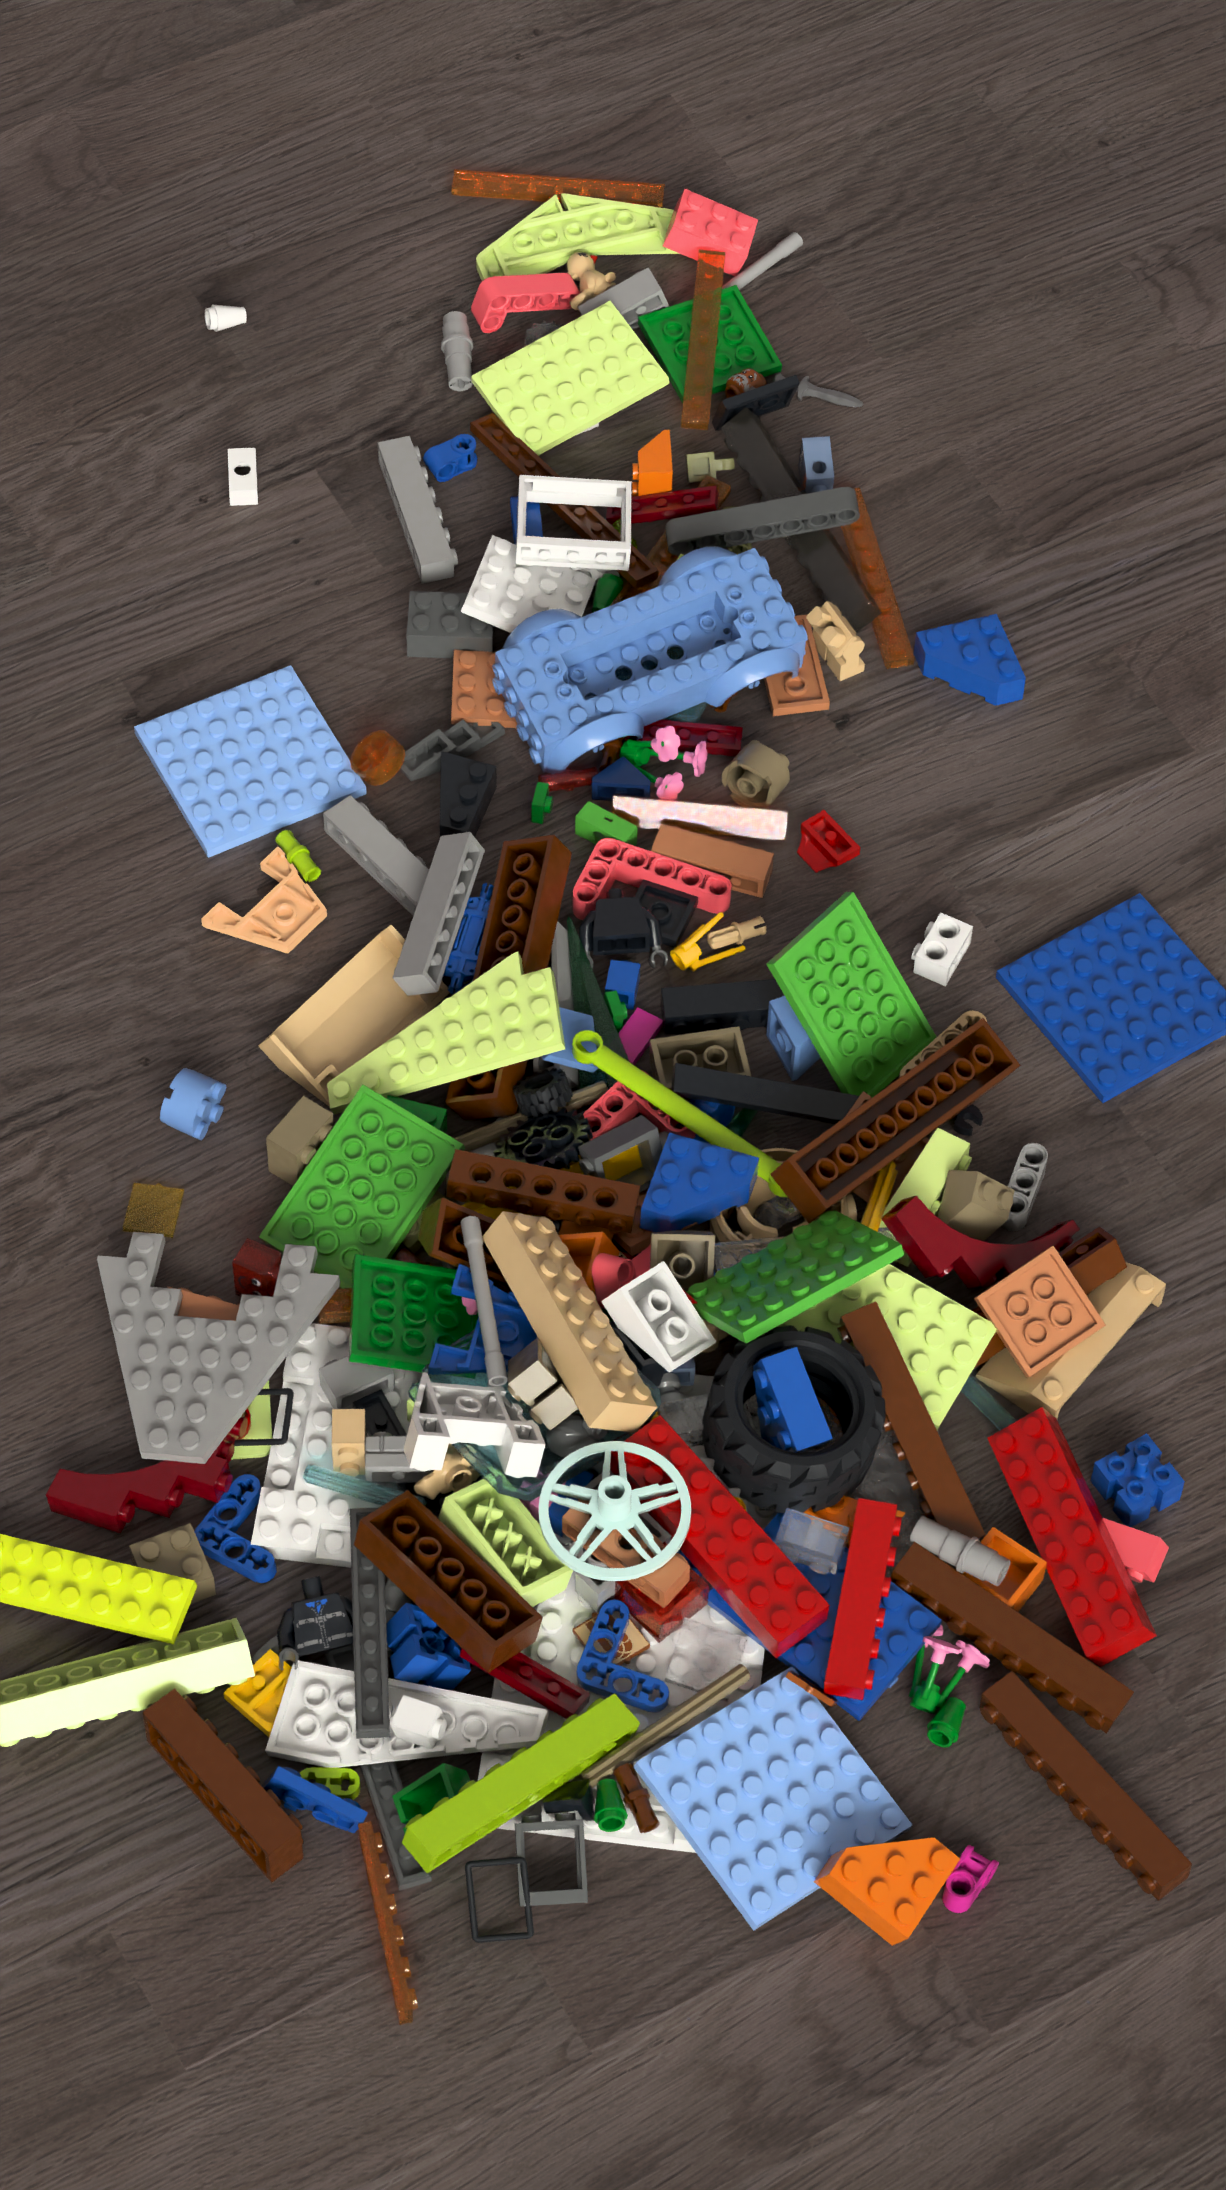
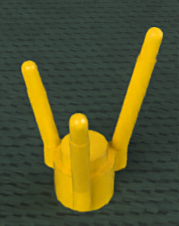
M719 912L705 925L702 924L684 942L670 951V956L679 969L686 970L690 967L694 972L701 966L745 951L746 947L742 945L699 960L702 952L696 942L724 916L722 912Z

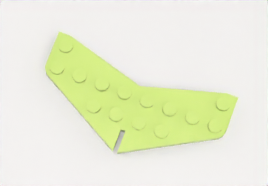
M561 193V202L565 208V211H563L555 194L481 251L476 257V268L483 281L493 276L546 274L566 264L569 257L576 252H585L588 255L680 254L663 247L674 210Z

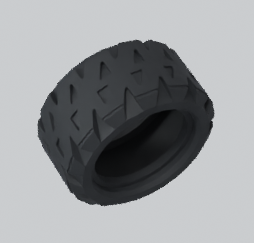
M792 1325L775 1327L766 1332V1336H759L747 1344L742 1341L738 1342L734 1347L733 1353H727L716 1369L702 1419V1424L704 1425L702 1440L707 1458L714 1459L713 1470L728 1488L738 1487L741 1489L739 1497L760 1508L774 1505L776 1506L775 1512L800 1514L812 1507L813 1512L833 1506L843 1496L848 1497L862 1483L868 1469L871 1467L885 1422V1399L882 1397V1386L872 1366H865L862 1354L846 1341L842 1340L841 1344L835 1342L832 1334L812 1327H806L804 1332L798 1331ZM794 1347L798 1348L815 1394L824 1400L835 1412L843 1432V1436L836 1443L825 1449L810 1453L789 1452L766 1442L751 1427L743 1407L744 1403L756 1394L753 1365L763 1358Z

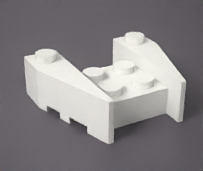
M423 1372L403 1450L410 1468L427 1471L429 1469L442 1470L448 1444L461 1442L474 1443L479 1446L494 1445L504 1474L515 1478L537 1477L546 1444L539 1426L533 1420H526L522 1416L523 1409L518 1403L511 1404L505 1397L506 1390L502 1386L495 1387L489 1385V1383L487 1387L433 1383L430 1381L428 1373Z

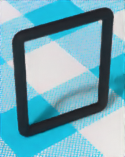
M290 1388L261 1389L258 1395H287L281 1439L235 1440L234 1446L284 1445L288 1440L294 1397L293 1390Z
M509 1857L468 1861L465 1865L472 1939L477 1943L531 1938L534 1934L525 1858ZM520 1863L522 1887L526 1903L524 1907L527 1932L478 1936L472 1867Z

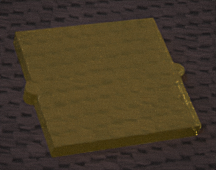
M134 1183L123 1224V1231L164 1234V1237L173 1238L184 1196V1189L163 1187L160 1183L156 1185Z

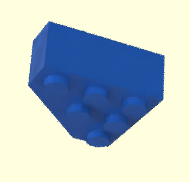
M997 614L916 632L914 656L923 676L933 680L935 677L949 682L950 687L969 695L971 692L985 697L986 702L995 706L1023 699L1026 677Z
M669 1132L641 1207L640 1228L652 1232L681 1230L695 1222L700 1224L717 1217L721 1211L736 1206L738 1208L747 1204L757 1180L759 1158Z
M797 1347L763 1358L753 1365V1378L758 1406L757 1415L762 1439L779 1449L795 1453L815 1452L833 1439Z

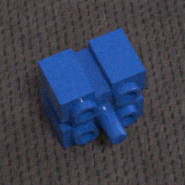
M1147 1433L1128 1443L1123 1456H1119L1114 1451L1096 1461L1091 1476V1483L1105 1500L1111 1497L1115 1500L1113 1511L1121 1522L1129 1527H1133L1149 1518L1151 1507L1155 1506L1160 1512L1179 1501L1185 1482L1170 1462L1165 1465L1160 1463L1162 1452Z
M405 1603L386 1623L387 1644L394 1652L390 1657L394 1678L416 1684L421 1680L426 1686L452 1691L471 1671L470 1663L460 1657V1646L418 1606Z

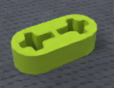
M311 1767L300 1772L301 1778L307 1781L315 1779L316 1783L325 1785L331 1790L332 1794L342 1799L354 1800L360 1793L359 1775L350 1768ZM344 1779L349 1780L350 1785L347 1791L341 1789L342 1780Z

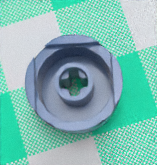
M183 1068L173 1079L169 1087L174 1090L171 1098L165 1097L163 1100L160 1120L178 1131L202 1140L208 1131L210 1123H217L223 1113V1106L219 1104L226 1091V1084L195 1070Z

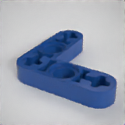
M244 1474L233 1481L228 1492L221 1496L219 1502L213 1506L194 1532L204 1555L254 1582L265 1583L274 1578L277 1573L273 1554L258 1545H251V1541L235 1533L258 1505L261 1492L259 1479L254 1475ZM251 1487L253 1488V1492L246 1491L242 1494V1489L249 1490ZM234 1509L237 1511L236 1516L230 1520L220 1518L224 1510ZM213 1535L215 1536L216 1542L212 1539L206 1540V1542H204L203 1538L205 1536L208 1538L212 1537ZM233 1547L244 1549L242 1555L237 1558L228 1557L227 1552ZM266 1562V1568L260 1567L258 1570H256L254 1563L262 1566Z
M609 1600L603 1604L578 1663L576 1671L577 1682L586 1691L607 1698L615 1693L624 1704L647 1712H660L666 1708L669 1701V1689L665 1682L613 1664L629 1625V1609L620 1600ZM614 1611L620 1612V1618L615 1620L613 1631L607 1629L609 1626V1615H613ZM606 1638L611 1641L613 1646L607 1652H599L594 1648L595 1641ZM592 1668L596 1669L597 1676H593L592 1680L586 1679L585 1672H590ZM606 1673H611L608 1678V1686H603ZM618 1678H627L631 1681L632 1687L626 1692H619L614 1688L613 1683ZM638 1683L642 1684V1691H639V1697H635ZM658 1690L659 1697H656L654 1702L650 1701L648 1694Z

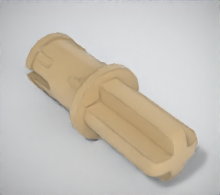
M761 916L741 923L734 921L728 927L710 932L707 935L708 944L712 949H718L734 943L740 945L746 939L765 935L767 931L766 926L754 929V926L765 922Z

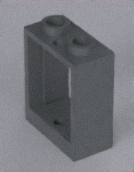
M640 1115L579 1146L581 1156L579 1166L583 1174L606 1179L602 1162L637 1145L642 1167L615 1181L640 1185V1192L648 1189L663 1150L658 1128L644 1116Z
M575 1813L555 1814V1821L542 1822V1815L521 1816V1823H514L516 1857L525 1858V1831L574 1829L577 1888L530 1891V1906L587 1903L588 1891L583 1819L576 1820ZM519 1863L517 1864L519 1906L522 1907L526 1906Z

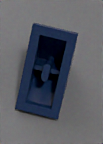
M623 756L592 777V800L650 803L651 781Z

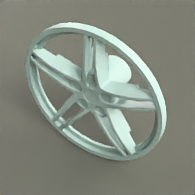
M599 1442L569 1454L551 1471L542 1487L539 1498L540 1528L550 1550L570 1569L598 1580L626 1581L656 1571L678 1552L685 1541L690 1527L691 1500L687 1485L679 1471L661 1454L648 1447L631 1442ZM611 1451H618L619 1476H610ZM605 1452L602 1481L598 1486V1490L573 1484L570 1486L557 1484L558 1479L573 1464L590 1455ZM624 1452L637 1454L654 1462L668 1474L673 1482L663 1485L657 1483L631 1490V1485L627 1481ZM678 1491L677 1494L665 1498L661 1497L643 1504L640 1503L641 1500L655 1498L658 1496ZM554 1492V1493H558V1494H561V1495H564V1496H568V1497H572V1498H576V1499H581V1500H585V1501H590V1502H589V1505H588V1504H585V1503H582V1502H579V1501H576V1500H572V1499H569V1498H566V1499H565V1498H562V1497H559V1496H556V1495H552L551 1493ZM680 1500L681 1518L679 1526L670 1543L661 1551L653 1540L654 1536L638 1515ZM549 1501L592 1515L576 1537L577 1541L569 1552L558 1541L551 1527ZM634 1527L655 1557L651 1558L628 1530ZM595 1529H600L602 1532L589 1545L586 1552L579 1559L576 1558V1555L586 1544ZM614 1529L618 1530L646 1560V1562L626 1568L598 1567L585 1561Z

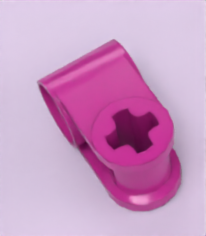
M969 1844L946 1880L942 1896L945 1907L954 1913L967 1911L982 1889L992 1879L999 1862L995 1859L992 1861L975 1852L974 1847ZM953 1889H962L966 1894H956Z

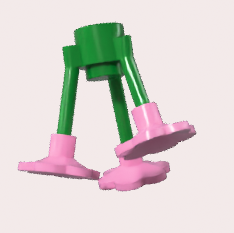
M673 726L659 728L656 731V738H653L652 741L628 739L624 742L620 751V758L624 756L658 788L656 794L659 797L658 803L661 806H665L667 803L672 804L676 801L678 794L684 787V783L681 781L682 774L675 772L673 775H666L665 778H657L639 766L647 764L650 755L659 756L662 762H667L669 759H681L684 763L693 764L695 777H700L705 771V762L708 756L706 741H701L700 744H697L695 752L685 751V753H678L677 748L680 746V737L675 734Z
M940 1625L932 1636H942L944 1632L943 1626ZM930 1636L923 1637L922 1641L925 1644L916 1655L913 1683L908 1696L912 1698L910 1705L921 1711L934 1714L936 1708L941 1709L947 1697L965 1672L968 1673L974 1664L987 1669L990 1666V1660L974 1646L966 1644L961 1640H957L955 1646ZM929 1644L934 1649L930 1659L933 1662L927 1680L922 1681L920 1685L924 1651ZM961 1653L963 1657L957 1665L959 1667L942 1693L939 1694L940 1687L933 1684L939 1665L943 1664L946 1654Z

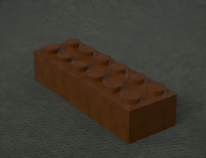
M408 1490L360 1519L354 1546L488 1673L536 1642L543 1617Z
M174 1688L143 1711L147 1742L272 1883L303 1859L302 1844H304V1841L301 1837L302 1825L292 1813L287 1815L281 1809V1802L272 1790L265 1791L259 1784L260 1779L253 1768L249 1765L244 1767L241 1764L235 1748L229 1742L224 1744L217 1737L218 1731L213 1723L207 1718L205 1720L201 1719L196 1713L198 1710L194 1702L187 1695L182 1697Z

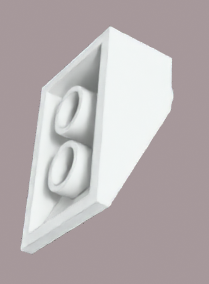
M665 1261L601 1301L618 1329L669 1373L716 1343V1340Z

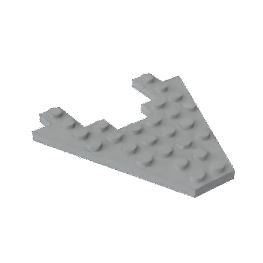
M133 1232L126 1258L98 1255L97 1262L142 1459L205 1464L339 1288L341 1283L339 1275L314 1273L318 1255L316 1246L285 1244L273 1297L242 1294L236 1321L178 1316L183 1297L181 1289L154 1287L166 1242L164 1234Z

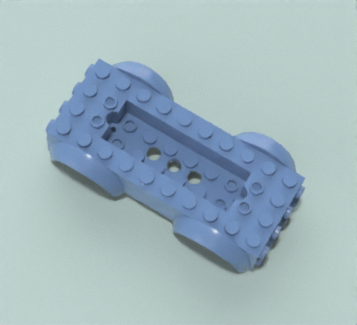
M718 546L703 547L683 555L674 562L664 573L656 588L584 617L564 609H549L525 619L507 637L502 650L495 652V664L492 665L495 678L492 679V684L496 693L503 695L505 699L504 706L508 716L515 718L518 724L516 728L522 741L526 740L530 746L529 754L535 765L539 764L543 773L549 772L558 775L565 772L570 763L592 749L593 752H598V749L601 751L607 742L626 736H636L637 740L643 738L644 726L703 702L719 707L739 690L747 686L749 689H752L753 685L757 687L760 684L759 680L774 674L792 672V679L797 677L799 668L803 664V657L806 654L805 644L808 636L803 625L797 624L794 618V609L790 602H785L783 599L782 589L778 580L772 579L769 574V566L765 557H760L755 548L737 555ZM677 646L683 650L684 655L680 659H671L667 655V650L670 647ZM650 660L655 662L657 667L653 670H646L641 664L644 661ZM628 668L632 672L631 678L625 681L619 680L615 676L617 669Z

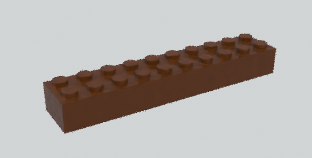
M555 835L503 842L473 981L515 952H518L522 958L524 974L548 967L572 852ZM528 1060L451 1081L446 1104L463 1120L515 1115L518 1104L513 1093V1087L517 1085L519 1080H523Z
M982 1018L789 1157L770 1175L810 1224L821 1214L825 1213L936 1131L937 1128H940L1001 1083L1021 1065L985 1019Z

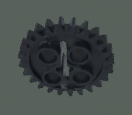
M566 1107L562 1108L559 1112L551 1110L545 1115L540 1113L538 1117L531 1115L527 1117L528 1120L525 1122L517 1120V1127H508L509 1134L499 1136L501 1142L495 1143L497 1150L493 1151L495 1157L554 1169H561L562 1167L570 1169V1162H579L580 1160L578 1147L591 1141L590 1139L593 1138L592 1129L587 1118H584L583 1113L577 1114L576 1109L567 1112Z

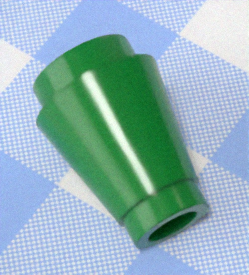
M606 573L597 580L592 612L616 603L624 591L621 578Z
M955 1697L949 1698L928 1723L927 1736L933 1744L946 1748L958 1740L966 1705L962 1700Z
M603 1779L597 1783L594 1821L602 1831H618L624 1827L628 1814L617 1787V1782L613 1779Z

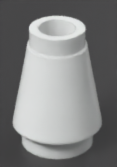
M212 305L211 308L205 309V323L208 330L214 329L217 332L246 323L247 317L244 307Z

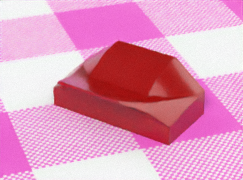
M825 810L801 823L802 838L797 854L815 873L829 867H837L860 855L861 847Z

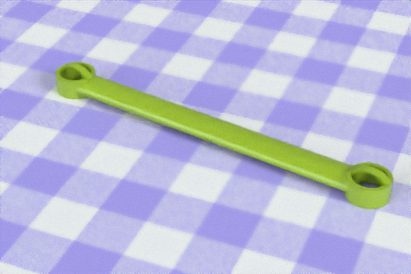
M584 1030L574 1036L572 1054L578 1062L583 1064L592 1063L710 1144L758 1157L757 1175L768 1182L770 1191L779 1197H788L770 1175L782 1163H778L603 1045L602 1038L598 1033ZM589 1041L595 1043L598 1049L590 1053L582 1046L581 1042Z

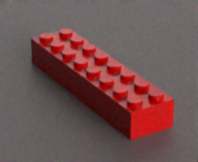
M1040 1407L988 1437L987 1439L1041 1558L1047 1562L1046 1569L1086 1658L1102 1667L1156 1637L1154 1628L1056 1417L1043 1407Z
M661 1415L625 1440V1442L643 1445L656 1451L671 1462L679 1471L687 1485L691 1500L690 1527L680 1550L776 1659L827 1621L830 1606L828 1602ZM611 1451L610 1470L617 1476H619L618 1451ZM624 1452L627 1481L631 1485V1490L657 1483L663 1485L673 1482L668 1474L654 1462L640 1455ZM678 1491L658 1496L655 1498L641 1500L640 1503L643 1504L661 1497L665 1498L677 1494ZM680 1500L648 1511V1514L671 1535V1540L677 1531L681 1518Z

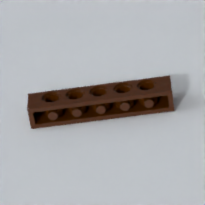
M455 1149L447 1182L446 1197L454 1198L460 1202L480 1203L490 1208L500 1207L515 1210L522 1214L531 1213L546 1216L551 1220L576 1222L587 1227L606 1228L616 1233H631L639 1200L640 1185ZM482 1180L485 1181V1183H479L477 1181ZM512 1186L516 1187V1189H510L507 1187Z

